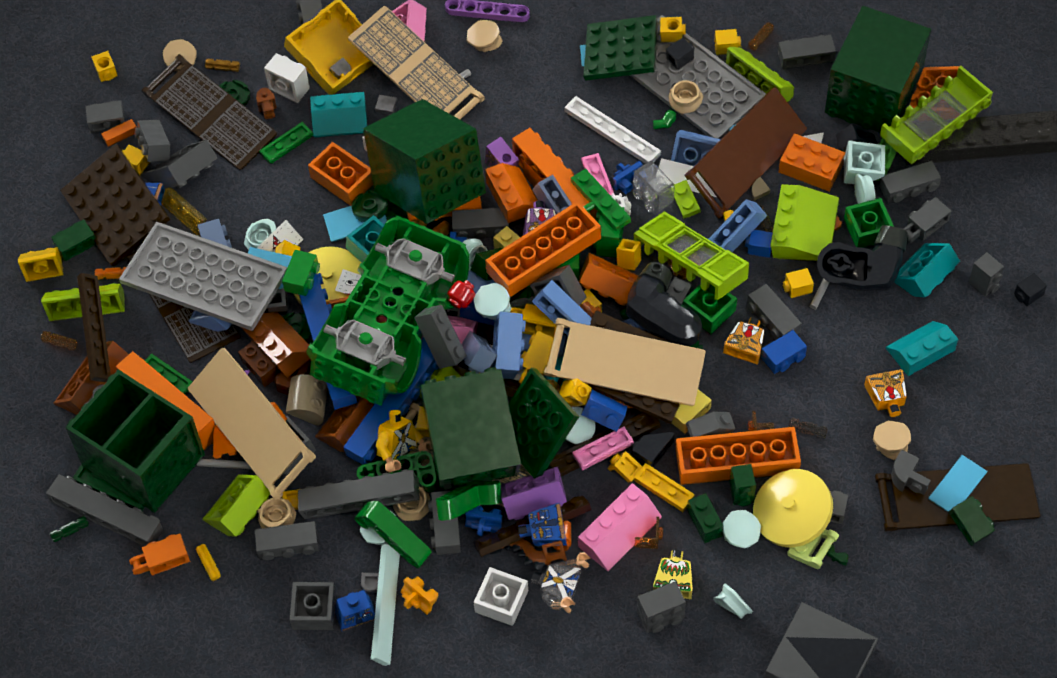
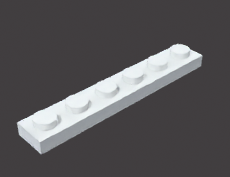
M577 96L565 106L566 113L646 165L651 166L661 155V150Z

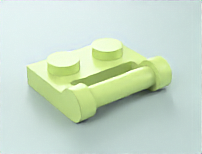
M825 529L812 542L799 547H790L787 554L799 562L820 569L823 564V558L832 543L837 541L839 534L833 530ZM825 538L816 556L811 557L820 540Z

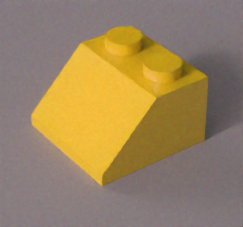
M58 247L35 252L30 251L20 254L18 258V264L26 282L63 275L62 258Z

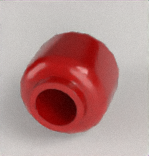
M467 280L464 282L456 281L447 292L448 302L457 309L467 308L475 297L474 286Z

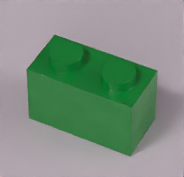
M299 250L294 251L282 279L284 291L302 296L307 295L308 291L313 287L315 274H318L320 270V263H318L316 254Z

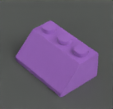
M558 466L546 470L542 476L535 479L529 475L501 484V497L509 520H519L530 512L556 503H560V506L567 502Z

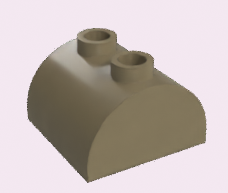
M296 375L292 377L286 413L316 426L321 425L324 420L328 393L326 382L317 380L311 375Z

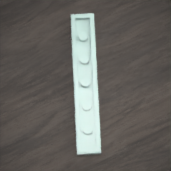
M388 544L381 545L371 660L384 666L390 665L400 557V554Z

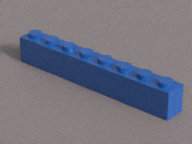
M321 273L315 274L313 287L308 291L307 295H299L313 342L332 311L331 304H326L328 299L326 288H321V284H324ZM326 382L334 409L357 403L355 395Z
M424 337L421 339L422 350L419 367L411 386L404 393L388 395L382 406L376 403L373 405L344 445L346 456L362 465L373 461L377 453L376 442L380 424L389 420V412L391 410L401 411V417L406 415L410 407L409 405L419 397L421 385L425 384V381L430 380L432 373L439 369Z

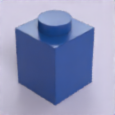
M753 230L750 236H747L745 247H748V254L770 258V245L773 233Z

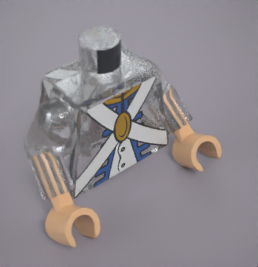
M582 552L574 559L549 564L545 574L537 571L533 572L531 583L541 585L540 596L551 610L571 612L570 608L571 605H575L573 599L582 577V568L580 567H589V563L585 560L590 559V557L586 553Z

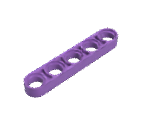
M447 0L445 3L446 12L455 16L525 22L530 17L529 8L524 5L477 0ZM450 5L458 6L456 9L449 8ZM469 6L475 8L473 11L466 10V8ZM486 8L492 9L490 13L483 12ZM502 10L509 11V13L506 15H503L500 12ZM519 12L526 13L525 16H518L517 14Z

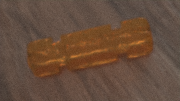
M767 22L763 26L764 28H761L754 38L749 41L748 47L756 50L759 44L761 45L769 36L768 33L771 34L774 30L773 24Z
M43 331L41 335L42 342H51L52 345L62 348L67 347L69 350H75L78 345L75 339H68V337L55 333L51 334L48 331Z

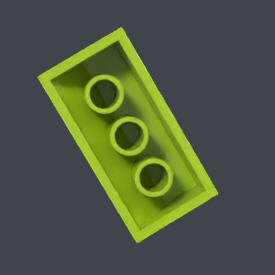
M727 48L726 64L766 94L776 87L787 102L793 98L794 87L790 82L785 81L778 73L770 70L763 62L758 61L751 53L746 52L742 48Z
M112 283L99 286L102 313L125 312L122 285ZM79 288L47 292L41 299L49 321L82 317Z

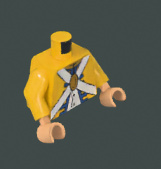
M391 410L389 412V420L380 424L378 428L377 456L382 457L383 461L387 462L385 464L387 472L400 470L401 463L395 459L416 448L417 442L419 444V452H429L428 450H432L431 442H424L423 436L416 429L413 422L401 417V411Z

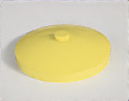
M322 247L310 251L309 253L317 255L318 263H320L318 273H321L324 283L321 284V288H326L328 299L326 301L348 297L349 295L335 291L343 269L360 275L358 267L361 262L348 250L339 247ZM294 294L297 301L301 304L299 295Z
M801 469L786 470L768 479L758 491L753 505V515L761 524V534L771 543L781 547H799L812 542L826 529L833 513L832 495L824 481L814 473Z

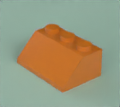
M504 163L485 169L486 183L507 223L524 218L528 209L534 208L533 203L538 200L521 169Z
M588 253L579 276V283H581L582 287L588 290L592 288L598 291L599 295L605 298H614L618 304L625 306L631 287L639 275Z

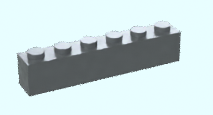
M402 470L398 473H383L381 476L375 477L365 476L358 480L326 483L323 486H308L305 489L298 490V512L304 519L358 511L367 502L378 501L384 506L420 500L419 478L413 470Z
M59 474L46 492L50 502L79 516H85L86 519L140 545L146 546L148 543L156 541L163 531L160 520L153 515L149 517L136 507L132 509L119 499L115 501L102 491L98 493L87 484L81 485L70 476L64 477Z

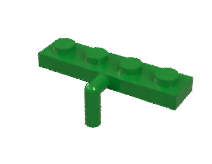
M586 168L571 177V183L589 201L588 204L583 206L588 213L595 208L615 231L631 222V217Z

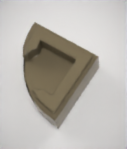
M761 177L756 179L752 186V198L754 201L770 194L769 187Z

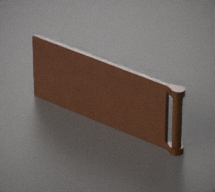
M774 87L684 176L693 183L714 210V215L719 219L753 185L755 180L761 177L785 152L794 133L801 136L807 128L778 89ZM697 172L700 174V176L703 178L706 184L710 187L713 193L723 204L722 207L718 205V203L714 200L711 194L707 191L704 185L697 178Z

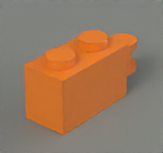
M181 534L169 535L158 542H150L142 547L143 554L129 560L130 565H133L132 571L135 575L150 571L151 575H155L190 562Z

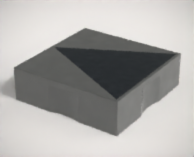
M802 602L766 669L765 678H859L876 648L878 638Z

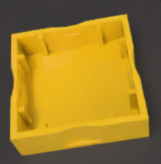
M334 0L322 9L315 18L302 24L285 37L284 47L299 63L306 67V71L328 95L337 93L374 64L348 40L349 36L362 24L342 0ZM341 58H344L350 64L351 71L346 75L340 74V79H338L329 69Z

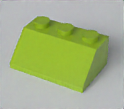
M238 474L202 520L225 535L236 537L244 531V526L248 521L256 516V511L269 499L270 491L257 475Z

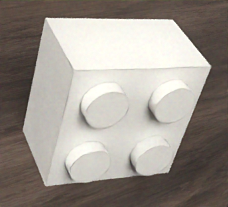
M276 53L264 67L268 89L296 103L310 89L306 67L301 63H296L288 57Z
M489 567L474 600L475 612L513 626L528 593V581Z

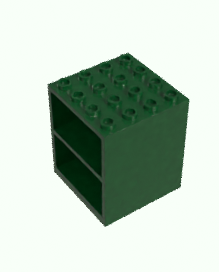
M862 6L831 68L824 113L831 117L844 119L848 123L861 125L865 129L878 131L880 134L884 123L890 127L892 119L896 115L900 118L902 117L924 68L931 28Z
M421 99L363 128L374 191L424 223L428 224L486 193L476 128L426 100Z
M496 367L487 368L483 373L476 374V371L467 372L463 377L458 378L456 375L445 377L443 381L437 382L436 379H431L421 385L422 403L440 491L459 488L470 482L493 481L518 476L521 462L501 369L496 370Z
M119 369L109 376L105 385L95 392L94 397L82 406L77 416L72 418L66 427L82 466L154 513L205 455L193 416Z

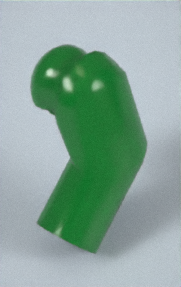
M668 110L662 119L653 120V128L671 127L676 120V113L673 110Z

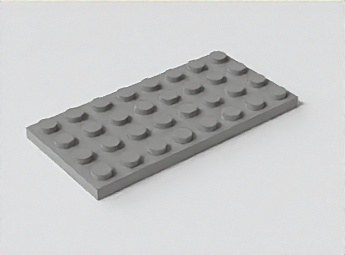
M659 17L657 19L655 72L630 76L669 107H671L669 103L670 89L676 83L683 80L694 82L703 94L702 103L694 112L680 115L705 135L722 139L729 132L730 128L737 124L766 93L687 33L682 35V37L694 46V59L677 70L666 59V48L675 42H661Z
M156 221L122 273L119 281L126 286L253 331L282 284L287 267Z

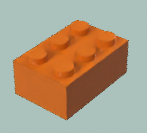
M794 133L780 159L779 173L830 192L844 164L846 152Z
M334 142L308 164L310 178L350 206L359 194H364L373 185L370 167Z

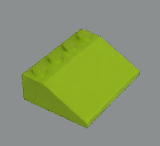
M782 184L770 245L773 258L817 261L821 250L833 241L839 197L801 185Z

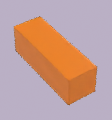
M130 119L101 134L106 145L109 147L134 135L135 128L137 127L133 120Z

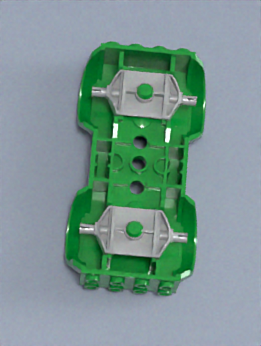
M400 216L386 221L369 254L358 267V272L361 275L358 283L345 303L334 305L312 344L310 343L306 351L311 360V376L381 406L388 395L407 391L416 376L421 359V337L423 335L414 317L425 308L442 305L444 310L453 309L454 306L448 302L447 292L456 281L464 282L467 280L469 273V253L466 244ZM400 288L404 293L397 296L392 291L393 289ZM393 302L395 305L387 306L385 303ZM383 315L387 318V321L379 323L376 321V317Z

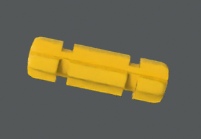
M201 544L197 546V554L212 581L219 579L221 574L206 545Z

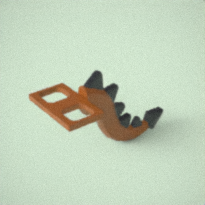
M524 539L503 547L507 551L511 547H513V552L519 551L518 557H526L524 564L534 563L537 571H540L545 565L549 568L550 562L557 559H563L564 564L552 566L554 570L567 567L568 561L562 540L542 545V551H537L530 542ZM560 546V551L547 552L548 547ZM502 548L494 552H491L490 554L500 553L502 551Z

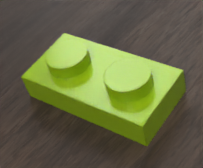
M687 180L670 186L672 195L683 218L701 212Z

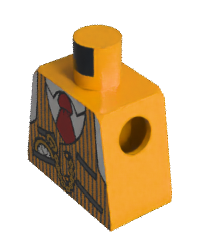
M751 317L748 324L738 322L724 343L723 353L758 365L764 338V329L759 328L760 320Z
M903 370L866 376L865 388L877 410L888 409L890 417L899 416L901 414L899 406H904L906 401Z

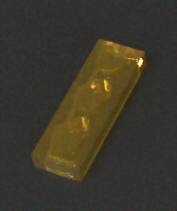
M172 187L166 188L161 204L196 235H199L198 224L205 223L207 219Z

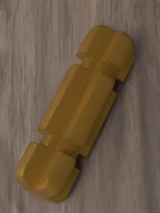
M207 59L205 61V68L238 72L240 70V62Z

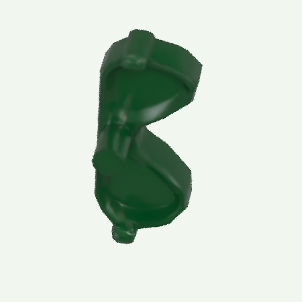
M832 544L826 555L831 557L833 562L837 561L846 566L848 554L836 553L835 546Z

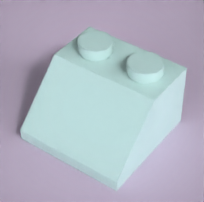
M848 141L844 159V183L854 184L857 174L861 176L868 175L873 181L885 176V145Z

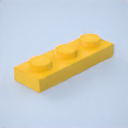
M647 463L643 465L634 477L635 482L682 512L687 508L688 500L695 498V494Z

